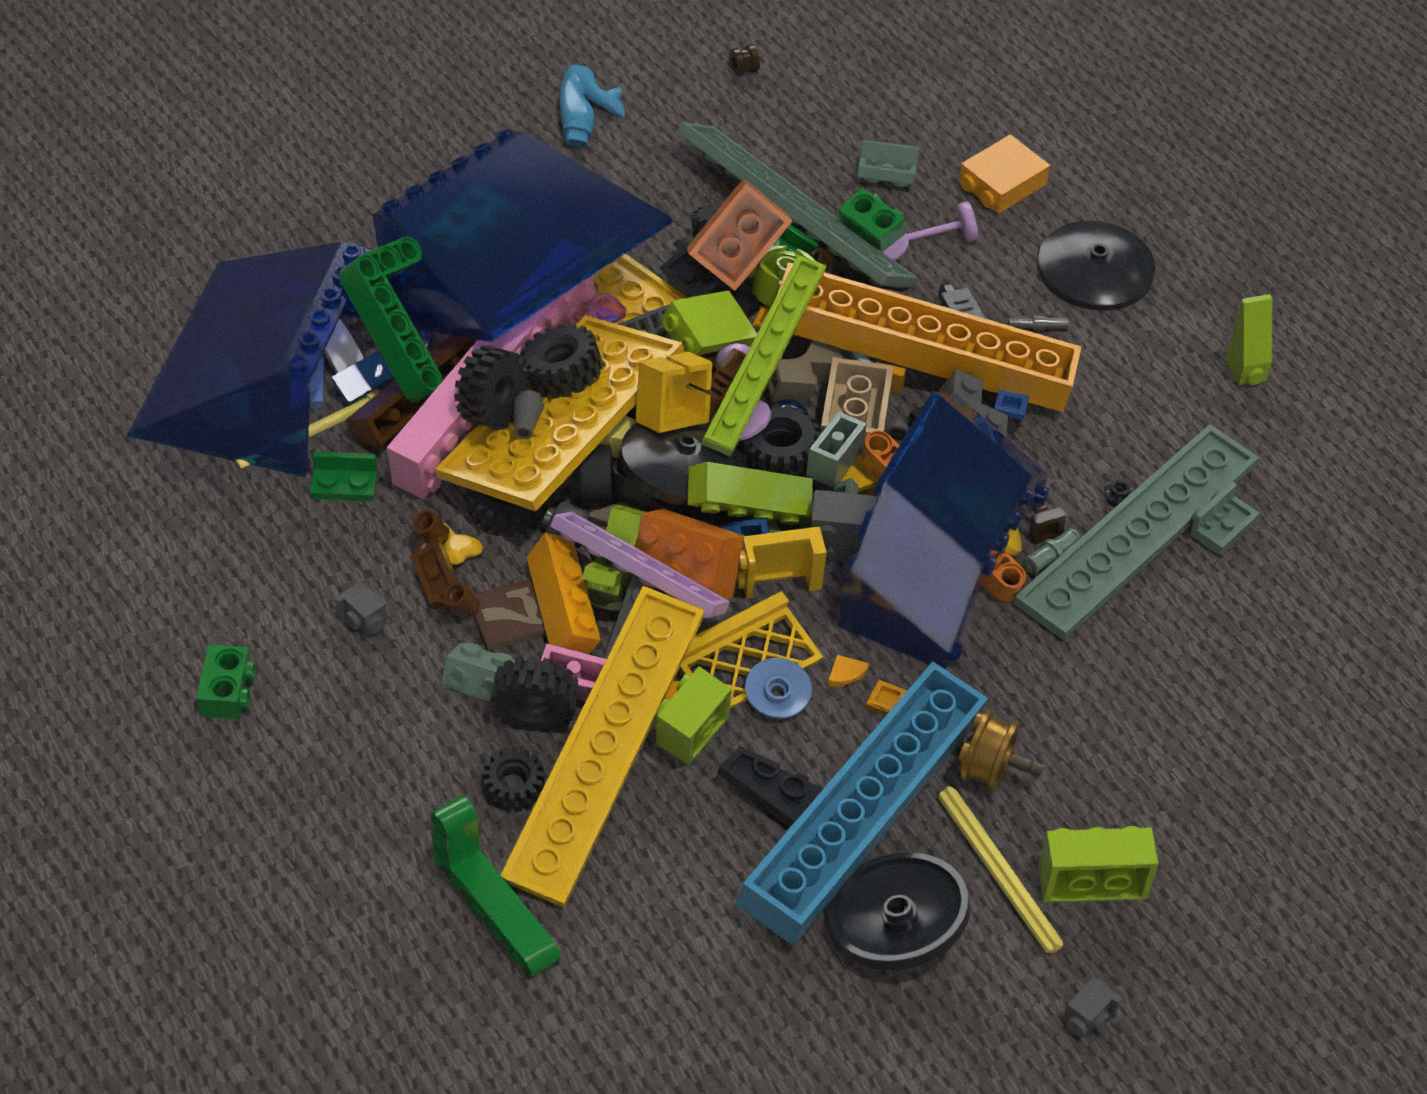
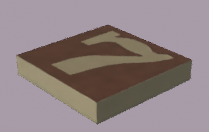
M530 579L473 594L480 601V608L473 616L487 651L547 635L537 596Z

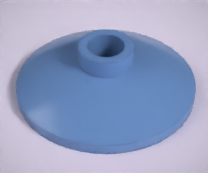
M770 658L759 662L750 670L745 682V693L751 706L760 714L773 719H787L798 715L807 707L812 694V685L808 674L795 662L783 658ZM778 690L783 693V696H775L771 692Z

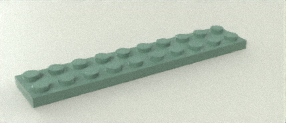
M687 122L681 123L677 132L686 138L685 143L698 150L701 149L706 153L704 157L715 164H721L725 167L724 172L730 177L747 180L790 215L792 223L806 228L808 236L818 241L822 240L827 244L826 248L828 251L837 256H843L848 260L847 264L852 269L864 272L870 276L868 280L879 288H884L885 286L895 289L913 287L917 280L916 276L717 128Z
M1209 424L1015 596L1014 605L1064 641L1193 524L1191 517L1200 505L1206 506L1219 488L1224 489L1232 481L1237 484L1257 466L1259 457Z

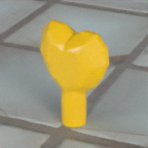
M443 523L450 531L444 547L451 564L459 565L465 559L482 553L483 545L479 540L465 534H455L446 523Z

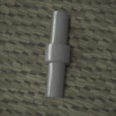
M1032 315L1031 318H1008L1007 325L1022 330H1032L1033 333H1044L1045 330H1068L1069 321L1068 318H1045V315Z

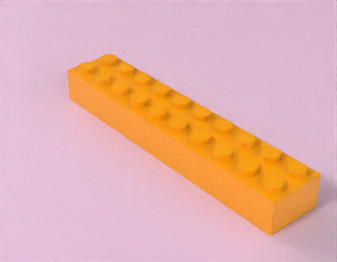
M788 262V265H787L785 274H784V276H783V279H782V282H781L779 291H780V289H781V287H782V285H783V283H784V281H785V279H786L788 273L790 272V270H791V268H792V266H793V263ZM824 273L794 332V335L813 341L822 342L946 379L957 369L983 380L982 389L994 393L1003 390L1029 396V403L1064 412L1071 393L1081 346L828 273Z

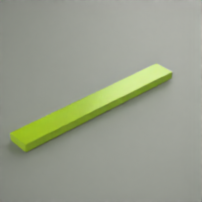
M801 255L797 256L703 438V446L730 457L732 456L825 273L826 265Z

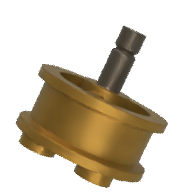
M987 710L985 714L978 712L972 726L974 734L971 743L965 742L958 760L961 763L958 773H961V780L967 782L970 778L987 784L988 791L995 792L1008 766L1029 772L1040 778L1045 765L1036 761L1033 762L1031 759L1014 753L1021 722L1016 720L1012 724L994 718L993 711Z

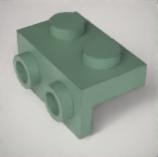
M864 140L857 177H861L864 181L870 183H878L880 180L891 181L893 185L906 187L908 184L914 185L919 148Z
M1233 481L1224 489L1219 488L1213 494L1210 502L1206 506L1200 505L1191 517L1193 525L1190 535L1218 555H1222L1258 521L1260 515L1258 511L1235 496L1238 485Z
M460 643L446 656L441 685L490 702L497 668L500 665L504 666V662L507 660H511L513 663H515V660L505 653H492L482 650L479 645L474 643Z

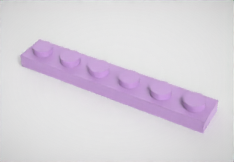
M571 511L554 516L551 527L561 532L562 538L571 542H579L587 547V552L597 557L607 558L620 571L635 574L640 577L639 581L644 585L657 587L666 592V595L705 610L704 618H711L726 613L730 603L729 600Z

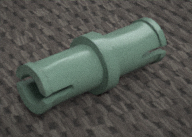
M1069 528L1056 538L1045 540L1039 549L1023 558L1022 564L1024 569L1030 575L1037 574L1081 538L1076 530Z

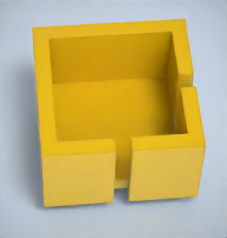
M691 352L666 356V359L659 357L639 361L636 422L658 433L708 423L711 395L686 385V382L704 390H710L712 362Z

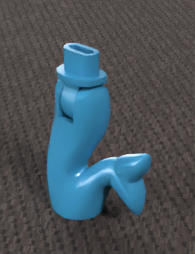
M571 65L566 69L559 98L563 136L566 138V144L580 149L587 148L595 125L593 108L585 98L597 105L603 106L611 114L625 118L624 107L619 101L622 96V89L618 87L608 91L602 90L598 86L592 70L582 65Z

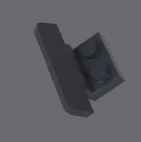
M678 239L672 244L679 252L659 268L662 274L687 298L718 293L719 291H730L744 313L755 314L758 306L739 288L734 291L688 254L687 247L690 243Z

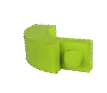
M616 505L611 508L606 531L636 548L641 515L645 512ZM596 557L592 563L585 566L582 579L588 581L587 588L618 596L624 589L631 572H623L616 569L612 565L613 562L605 557Z

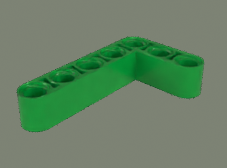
M403 237L362 254L341 269L339 278L407 399L417 403L432 395L443 382V378L388 281L389 278L399 275L421 259L422 250L417 241L411 237Z
M460 795L430 813L432 849L437 866H443L448 873L446 877L458 891L462 890L468 897L466 902L478 916L482 915L488 922L486 927L498 941L502 940L509 948L506 950L518 966L522 965L529 973L527 978L531 979L559 962L561 954L556 943L479 850L478 817L470 801L464 795Z

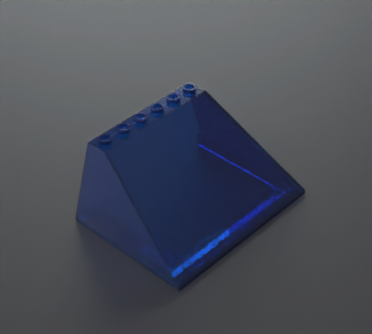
M512 129L500 131L495 135L496 139L477 145L473 148L474 152L472 154L456 158L450 163L451 166L449 168L430 174L427 177L428 181L407 188L404 191L405 195L398 199L395 198L384 202L381 205L382 209L372 214L378 248L403 237L413 238L421 247L422 256L418 262L399 275L388 279L415 329L486 342L494 341L673 223L671 216L526 132L512 131Z
M342 241L218 262L131 425L127 436L227 460H244L253 466L306 478L311 467V461L308 459L310 379L341 315L361 319L341 284L339 273L341 269L356 258L372 251V248Z

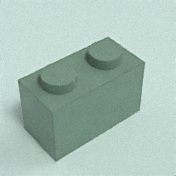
M839 411L810 447L806 476L835 488L862 451L867 423Z

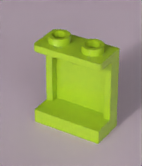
M730 291L672 300L661 318V323L671 339L682 342L685 352H691L697 356L720 351L727 345L736 343L751 347L757 335V332Z

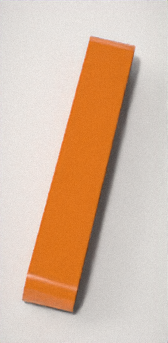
M880 430L870 432L865 438L860 455L863 466L897 499L915 497L929 500L931 504L937 499H943L945 501L944 507L937 510V514L946 515L950 512L953 514L950 524L946 526L938 525L943 546L994 597L1002 601L1014 600L1025 583L1026 573L1024 569L1008 553L997 547L975 529L954 507L947 497L946 491L889 434ZM872 449H878L881 452H875ZM893 470L900 471L903 474L895 473ZM915 492H920L925 496L917 495ZM959 536H965L969 540H963ZM981 558H987L991 563L985 562ZM1003 580L1011 581L1014 585L1006 584Z

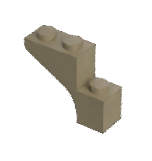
M812 340L807 352L801 357L781 359L768 383L771 401L775 403L807 405L811 394L817 389V384H828L833 357L845 359L841 349Z

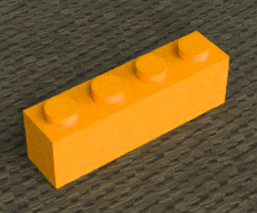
M544 533L526 558L548 642L550 645L590 654L601 639L585 581L582 579L583 574L574 542L568 541L559 535Z

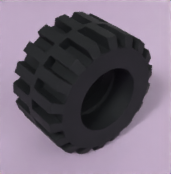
M779 405L772 406V409H770L772 412L771 419L767 426L757 435L742 440V450L747 460V468L808 478L806 471L809 449L821 435L818 423H814V418L811 415L805 416V411L801 409L793 410L792 406H786L785 408H780Z

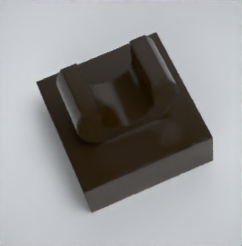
M1045 503L1032 507L1035 514L1031 516L1029 536L1035 545L1047 539H1054L1064 533L1066 515L1061 507L1049 510Z

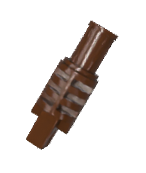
M735 348L729 352L716 368L717 371L713 373L711 389L702 390V392L711 395L708 423H710L712 417L719 409L746 356L742 351Z

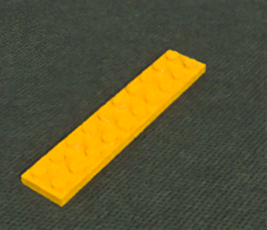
M642 587L501 873V877L508 885L560 907H566L657 716L656 711L665 699L704 618L705 610L648 587Z

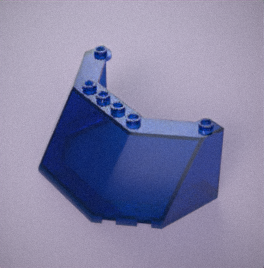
M945 391L931 392L879 478L874 491L875 494H878L873 511L868 510L866 512L857 536L862 539L856 556L850 555L845 568L838 627L927 664H931L933 661L945 670H947L951 661L957 663L961 656L964 645L959 643L982 580L985 575L991 576L997 562L996 554L998 552L1003 554L1010 537L1008 535L1009 531H1015L1022 517L1021 509H1028V507L1032 508L1037 504L1045 503L1050 488L1045 487L1048 474L957 394Z

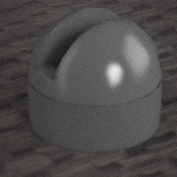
M895 418L887 423L885 432L890 436H901L899 444H905L909 440V426L903 419Z

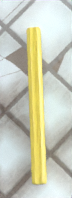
M951 786L946 787L938 794V799L1046 953L1053 954L1063 947L1061 938L957 790Z

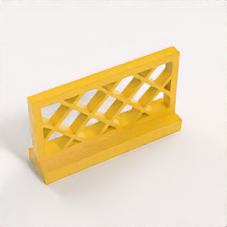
M781 591L695 635L679 671L683 677L687 673L692 675L690 668L700 664L711 667L710 674L712 676L714 675L715 668L734 673L732 684H725L732 689L730 709L748 700L745 689L735 686L738 674L748 676L751 670L740 666L742 654L761 658V661L770 658L787 659L795 662L804 670L822 661L824 657L787 607L789 600ZM784 619L792 629L790 637L773 633V624ZM752 635L765 638L763 651L744 646L746 638ZM773 640L788 644L786 656L767 652L769 641ZM792 645L805 648L812 657L804 661L790 658ZM723 650L739 653L736 665L717 661L718 654Z

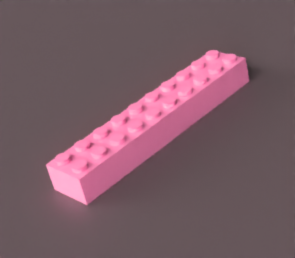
M564 241L558 244L388 445L387 453L392 484L423 500L430 492L434 493L438 490L442 479L438 478L435 468L477 426L467 422V420H463L461 417L462 413L458 412L456 408L460 402L454 399V394L458 393L459 388L455 387L456 380L460 381L461 375L458 374L460 367L465 368V358L467 356L472 357L471 352L474 349L480 350V346L484 345L512 351L521 355V348H526L524 343L528 339L534 340L533 335L535 333L543 334L545 333L544 329L550 326L552 330L557 329L558 324H564L565 327H568L570 323L574 324L578 319L580 311L585 305L592 303L596 294L592 254Z

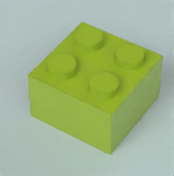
M699 666L692 675L687 673L680 680L676 688V694L671 700L668 698L664 699L656 711V744L688 765L728 720L730 714L732 689Z

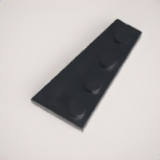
M739 746L719 766L717 773L790 828L824 789L809 782V777L799 772L791 774L782 770L779 763L742 746Z

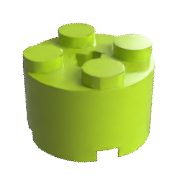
M772 246L757 264L751 289L752 294L760 302L769 306L770 309L777 297L788 262L794 264L798 255L815 261L809 254L797 248L796 252L786 251L787 246Z

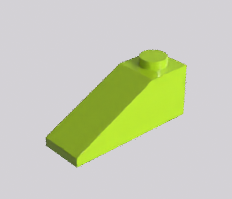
M1270 294L1241 300L1225 358L1238 385H1258L1267 380L1272 363V297Z

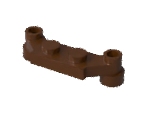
M426 509L417 514L413 523L415 531L421 536L416 552L410 557L430 605L436 609L444 606L463 612L468 616L476 614L480 608V601L473 595L469 587L459 582L443 545V542L449 537V528L442 523V519L432 510Z

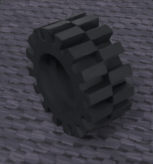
M512 747V753L508 754L506 748L501 749L500 757L496 753L492 754L490 761L486 760L484 770H482L483 792L486 793V799L488 802L493 800V806L497 809L500 805H503V811L505 812L510 811V806L515 807V812H521L522 805H525L527 809L531 808L532 801L537 802L545 785L544 766L542 762L538 763V756L533 754L529 758V750L523 749L522 754H519L518 747ZM510 772L521 773L527 779L526 783L519 787H507L501 784L500 780L505 774Z

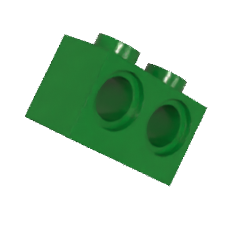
M861 188L838 209L840 221L882 252L906 234L903 214L897 209H891L883 203L877 194H871L864 188Z
M208 644L196 697L199 717L240 720L242 708L248 709L250 689L247 688L248 681H254L256 673V662L250 660L249 647Z

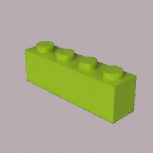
M705 462L689 467L688 505L701 507V512L719 513L720 510L728 511V516L745 517L747 514L754 515V519L771 521L773 518L780 519V524L795 525L799 524V519L812 517L813 479Z

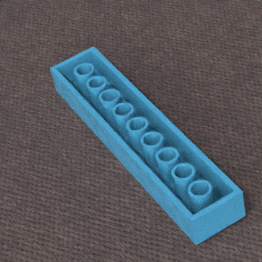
M932 661L744 881L736 906L794 946L972 730L974 720L978 712H983L988 698Z

